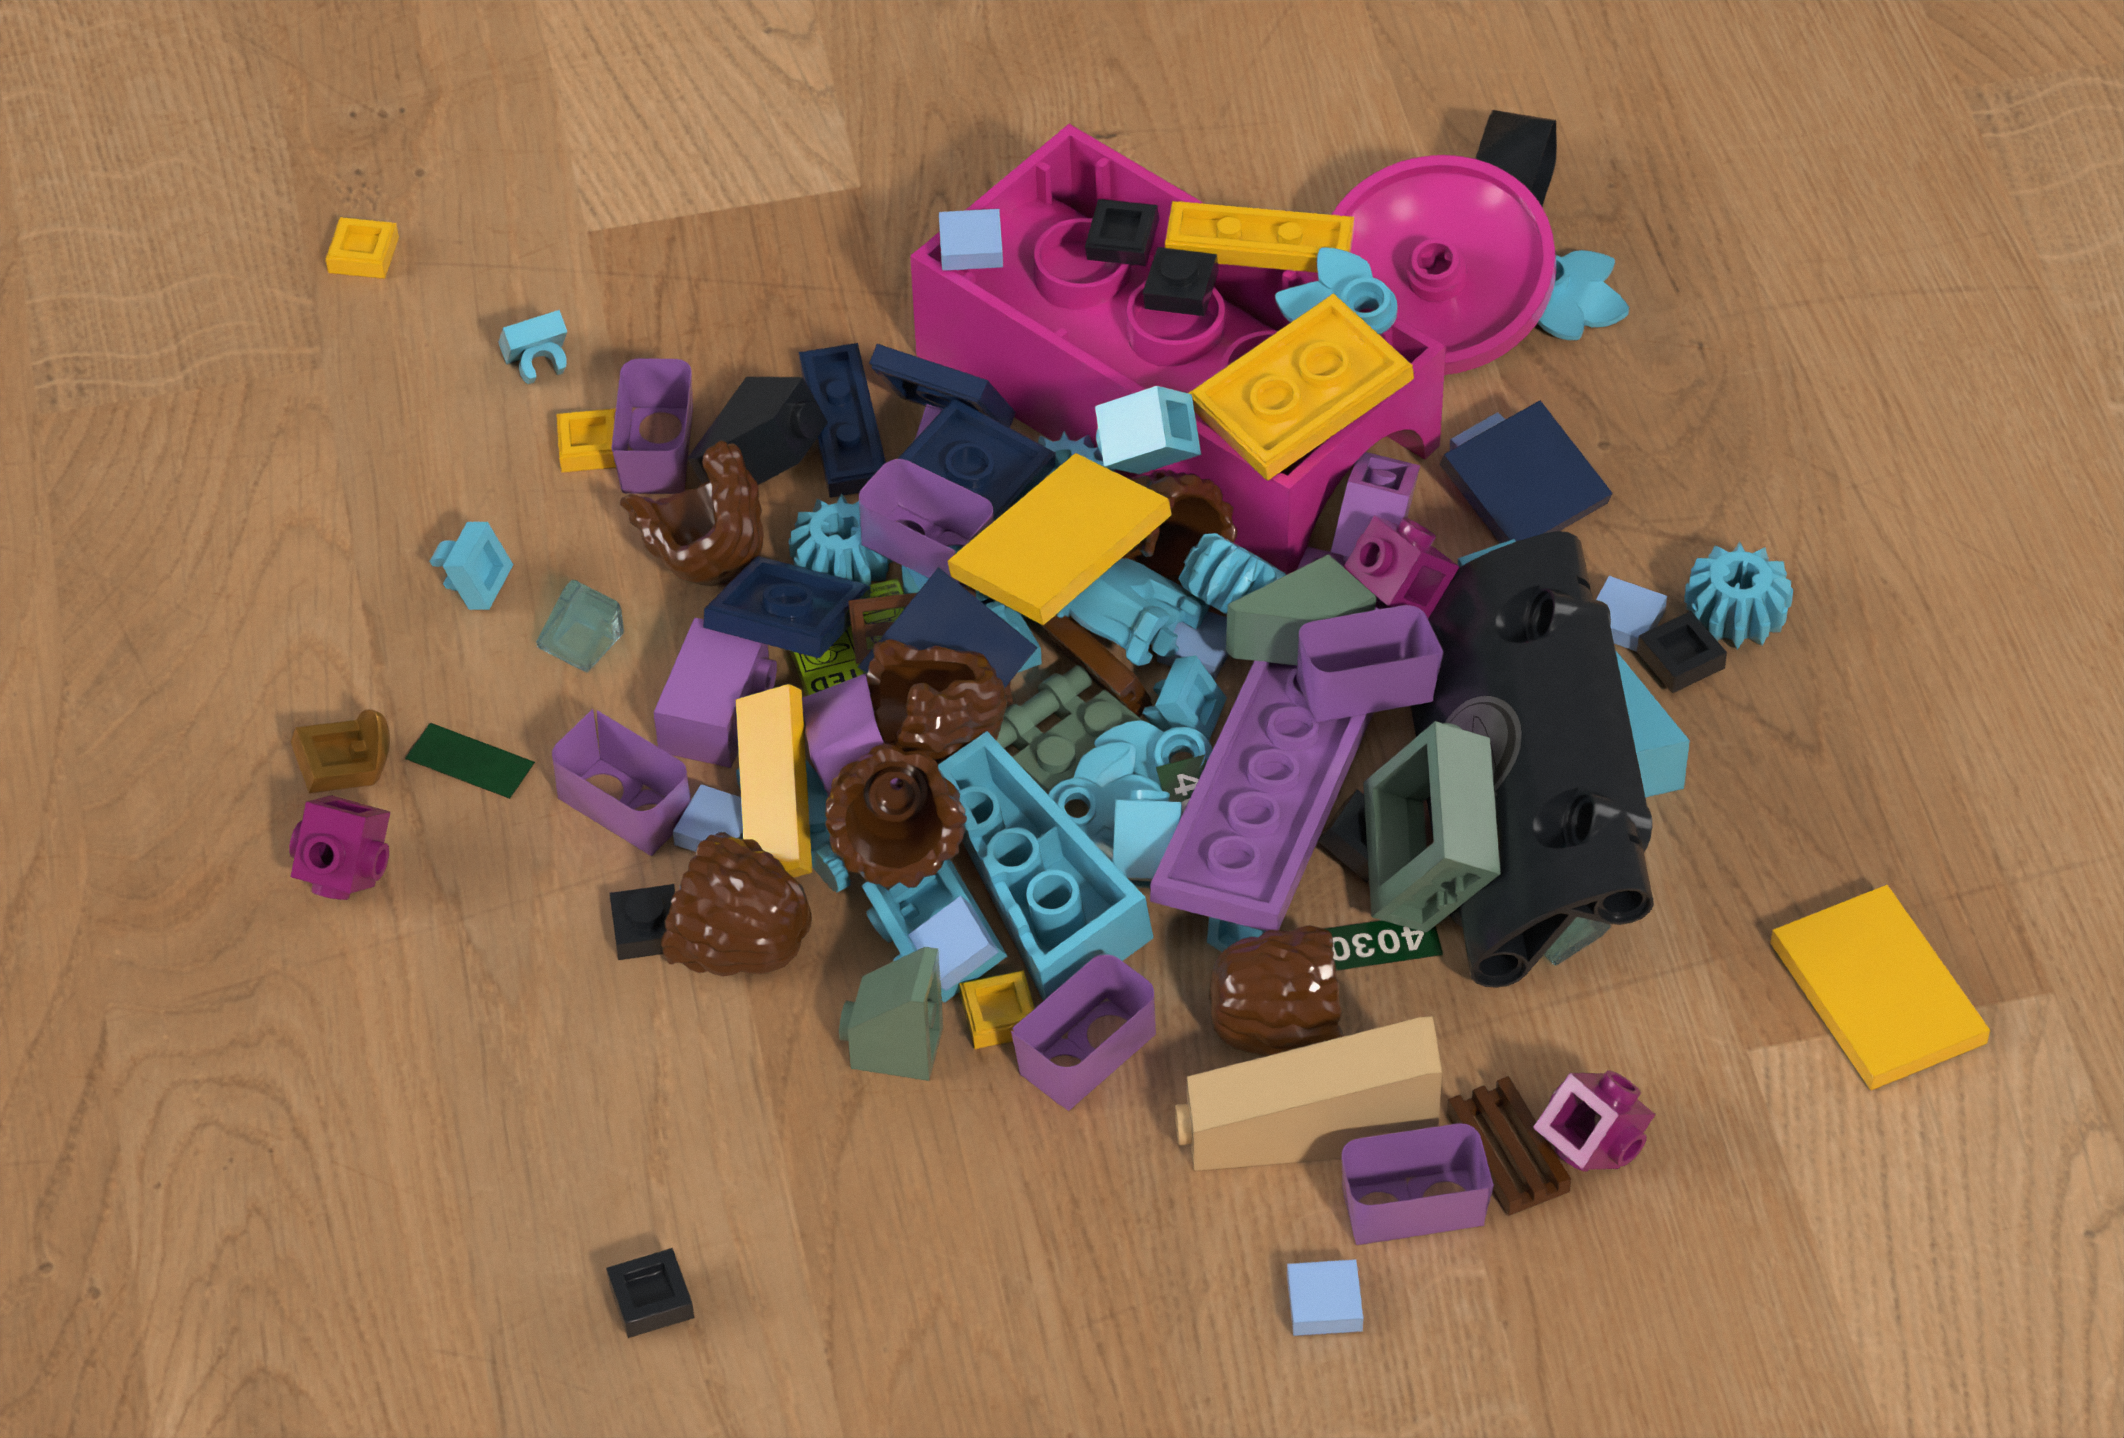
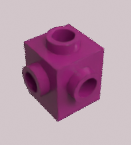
M1375 515L1365 532L1357 540L1353 552L1343 566L1376 596V608L1385 609L1410 605L1421 609L1427 618L1433 612L1459 569L1456 563L1432 546L1436 536L1422 525L1406 517H1403L1400 524L1397 525Z
M332 795L306 801L303 818L295 826L290 839L289 853L294 858L290 877L312 883L311 892L316 895L338 900H347L350 898L351 893L375 887L376 881L383 876L389 860V846L384 841L391 812Z
M1607 1070L1605 1073H1569L1552 1094L1548 1106L1533 1128L1555 1146V1152L1560 1158L1578 1170L1588 1172L1590 1169H1619L1629 1164L1640 1153L1647 1139L1644 1131L1656 1114L1638 1100L1641 1094L1640 1090L1631 1081L1616 1072Z

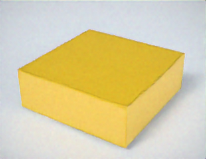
M340 217L325 258L328 273L385 279L399 239L397 223Z
M616 408L556 414L561 473L616 468L611 448Z
M1024 970L959 983L960 998L974 1049L1013 1042L1011 1031L1014 1032L1013 1027L1035 1009Z

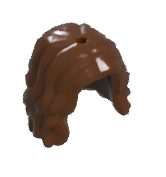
M723 440L706 449L702 463L710 481L703 483L698 488L688 489L668 498H660L656 502L651 498L640 497L632 493L622 497L620 500V506L628 511L629 522L641 530L643 543L649 553L659 558L679 579L704 586H717L719 583H725L734 579L755 557L761 555L764 532L760 519L762 508L759 502L758 484L746 469L740 448L732 443L727 445Z
M1164 469L1155 470L1149 475L1141 474L1130 478V480L1168 498L1172 515L1121 559H1131L1182 586L1179 576L1185 566L1183 562L1191 548L1198 544L1204 534L1217 533L1233 543L1237 538L1238 530L1232 521L1234 508L1229 502L1223 501L1221 489L1211 479H1201L1193 473L1187 475L1185 472L1176 473L1171 470L1165 471Z
M893 639L874 644V658L869 664L866 678L871 693L870 697L876 724L884 744L897 746L904 752H924L939 765L986 731L997 741L1008 701L1003 681L997 677L996 670L991 666L984 654L975 651H957L937 645L919 650L914 646L906 645Z
M889 744L877 745L869 753L860 756L857 761L845 765L840 770L838 776L832 781L831 793L826 800L825 811L827 818L826 827L830 833L831 848L835 855L843 859L847 870L853 873H861L863 878L869 883L891 888L900 882L907 888H915L924 877L935 875L942 868L944 861L952 859L959 853V844L965 832L964 823L967 821L965 808L959 801V790L945 778L941 770H939L937 762L928 754L921 751L904 752L897 746ZM894 778H899L903 781L900 785L891 783Z
M718 832L715 835H709L706 840L701 841L696 849L695 857L690 859L688 871L683 874L681 879V889L675 892L671 899V907L665 920L667 931L661 937V946L670 965L682 963L697 973L708 971L723 977L739 972L766 974L785 967L797 955L801 940L810 931L812 913L803 886L785 870L780 860L774 858L769 852L764 851L754 839H737L726 832Z
M1311 925L1292 931L1269 930L1259 937L1241 939L1225 949L1215 962L1209 989L1211 1022L1218 1036L1236 1050L1263 1054L1264 1056L1344 1037L1342 1029L1338 1024L1341 1019L1342 1009L1340 1006L1339 985L1336 978V966L1333 959V938L1331 932Z

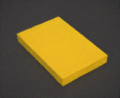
M1333 293L1190 391L1189 394H1192L1194 412L1268 481L1414 379L1413 365Z
M1075 453L947 561L950 575L959 582L1044 625L1172 515L1169 499Z
M1888 885L1772 930L1770 944L1871 1091L1988 1043L1989 1027Z

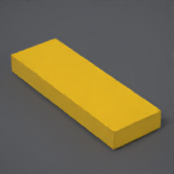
M1172 201L1165 248L1217 254L1218 264L1318 273L1317 257L1320 248H1336L1351 253L1354 217Z
M786 684L736 699L743 839H754L764 851L769 852L774 858L780 860L785 870L795 878L812 873L802 690Z

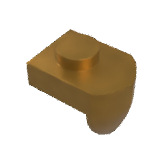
M366 709L359 714L356 720L295 727L290 743L309 794L376 784L381 777L390 749L389 727L382 713L374 709Z

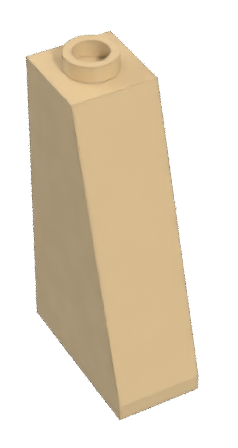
M1433 1016L1419 1017L1187 1076V1104L1175 1105L1178 1145H1191L1194 1171L1341 1159L1344 1146L1354 1139L1439 1126L1442 1068Z

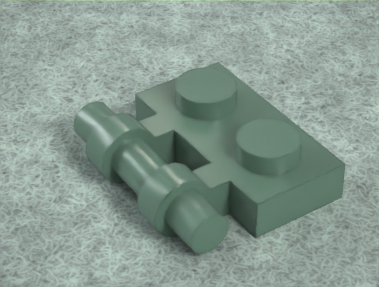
M1080 665L1074 666L1063 675L1058 673L1051 675L1038 685L1039 693L1021 706L1012 704L1007 707L997 738V742L1004 749L1012 744L1020 751L1012 758L1047 794L1059 782L1074 777L1080 759L1084 754L1096 748L1094 742L1100 735L1126 722L1143 721L1105 689L1087 703L1078 697V694L1092 684L1089 674ZM1052 713L1062 720L1046 733L1041 732L1035 727Z

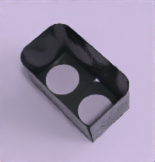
M1492 110L1475 159L1494 165L1514 176L1529 189L1540 205L1543 206L1556 164V120Z

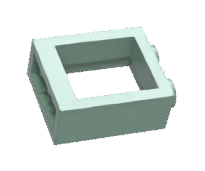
M1435 721L1363 782L1371 917L1422 932L1431 930L1500 875L1490 738L1463 730L1454 724ZM1431 796L1434 843L1426 848L1423 802Z

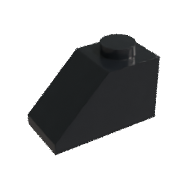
M746 377L687 459L703 484L710 481L702 463L706 449L722 440L727 445L735 444L740 448L746 469L751 473L757 484L760 485L799 464L828 421L803 377Z

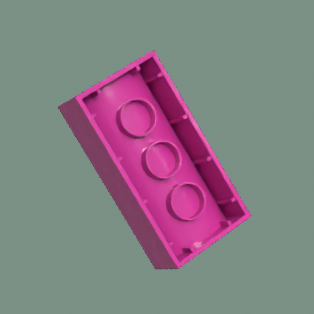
M1068 124L966 209H999L1003 267L942 271L940 231L910 256L916 356L988 380L1016 411V419L1051 441H1058L1065 431L1069 439L1073 441H1078L1084 436L1089 435L1095 448L1098 447L1096 442L1098 424L1095 406L1154 386L1189 393L1291 323L1285 318L1276 303L1275 295L1277 292L1319 281L1316 272L1218 264L1219 272L1205 316L1145 309L1143 290L1157 247L1165 248L1172 201L1205 203L1073 125ZM1098 199L1157 205L1159 222L1147 266L1087 260L1085 244ZM1367 308L1362 309L1359 312L1368 313L1374 310ZM1397 317L1394 324L1387 331L1379 335L1413 365L1414 379L1268 481L1196 413L1195 418L1201 455L1155 470L1164 469L1165 471L1171 470L1176 473L1185 472L1187 475L1193 473L1201 479H1211L1221 489L1223 501L1229 502L1234 508L1232 521L1238 530L1234 543L1288 575L1297 570L1307 549L1316 522L1331 494L1348 470L1370 447L1387 436L1421 458L1426 459L1440 446L1446 346ZM1114 469V472L1128 479L1141 475ZM1151 470L1142 474L1149 475L1155 470Z

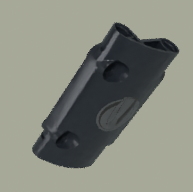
M1562 531L1548 532L1513 542L1490 551L1458 569L1428 618L1443 650L1433 702L1411 705L1416 737L1436 721L1454 724L1463 730L1490 738L1500 875L1449 914L1453 921L1463 929L1471 979L1476 984L1484 987H1505L1520 981L1576 917L1607 924L1622 925L1644 918L1651 912L1654 906L1644 855L1651 839L1652 815L1647 807L1610 626V610L1607 604L1592 598L1581 541L1577 536ZM1430 796V797L1427 798L1426 800H1427L1428 812H1429L1430 823H1431V829H1432V835H1433L1432 809H1431V796Z

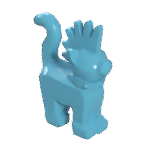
M1120 559L1058 612L1057 616L1062 618L1071 615L1084 628L1126 650V658L1131 663L1140 666L1150 663L1153 655L1148 652L1150 644L1152 645V650L1160 656H1175V653L1179 650V647L1176 645L1178 635L1174 633L1177 624L1183 621L1194 629L1199 628L1210 605L1191 594L1182 586L1131 559Z

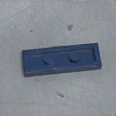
M858 343L799 352L802 377L828 421L816 440L829 497H838L841 493L843 496L860 493L867 482L886 463Z

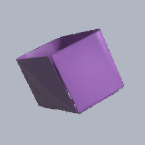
M639 358L626 362L621 368L611 448L622 493L675 494L685 491L693 414L691 367L683 360ZM633 407H640L632 412ZM659 412L670 413L680 420L682 429L680 434L670 442L652 443L645 440L639 432V426L644 418ZM628 443L629 447L633 449L632 451H628Z
M894 459L886 462L859 493L862 545L928 578L932 576L938 567L951 577L947 561L955 555V550L947 546L959 545L964 547L994 522L993 506L988 499L904 459ZM908 520L915 522L923 528L925 535L896 521ZM954 579V580H955L957 583H959L962 587H967V585H965V584L959 582L958 580Z
M1402 605L1311 621L1304 624L1299 630L1297 682L1316 723L1433 702L1443 650L1426 614L1415 606Z
M866 673L802 698L803 717L810 757L828 797L831 793L833 779L838 776L840 770L845 765L857 761L860 756L869 753L873 747L884 744L876 724ZM894 778L891 781V783L894 785L903 782L899 778Z
M592 709L553 747L552 758L558 799L652 856L673 835L674 828L691 801L686 766L679 759L597 710L598 748L594 712ZM600 774L611 775L622 783L624 788L623 796L620 800H617L586 781V779ZM643 785H646L647 787L650 788V789H646V790L641 791ZM656 804V806L650 810H635L636 808L643 805Z
M1100 955L1090 960L1013 1027L1014 1032L1011 1031L1018 1061L1019 1074L1057 1104L1070 1111L1156 1035L1155 999L1152 984L1115 956ZM1107 1015H1115L1127 1020L1125 1024L1096 1049L1089 1043L1087 1030L1094 1020ZM1069 1031L1068 1039H1062L1061 1037ZM1069 1055L1080 1059L1081 1062L1075 1066L1062 1067L1054 1064L1050 1059L1056 1056Z
M1458 1123L1358 1138L1344 1146L1342 1150V1190L1356 1245L1484 1226L1494 1185L1480 1134L1472 1126ZM1413 1177V1178H1411V1179L1409 1180L1408 1185H1407L1406 1178ZM1439 1182H1452L1466 1190L1423 1197L1425 1191L1430 1186ZM1373 1192L1388 1193L1399 1200L1376 1205H1366L1359 1202L1362 1197Z

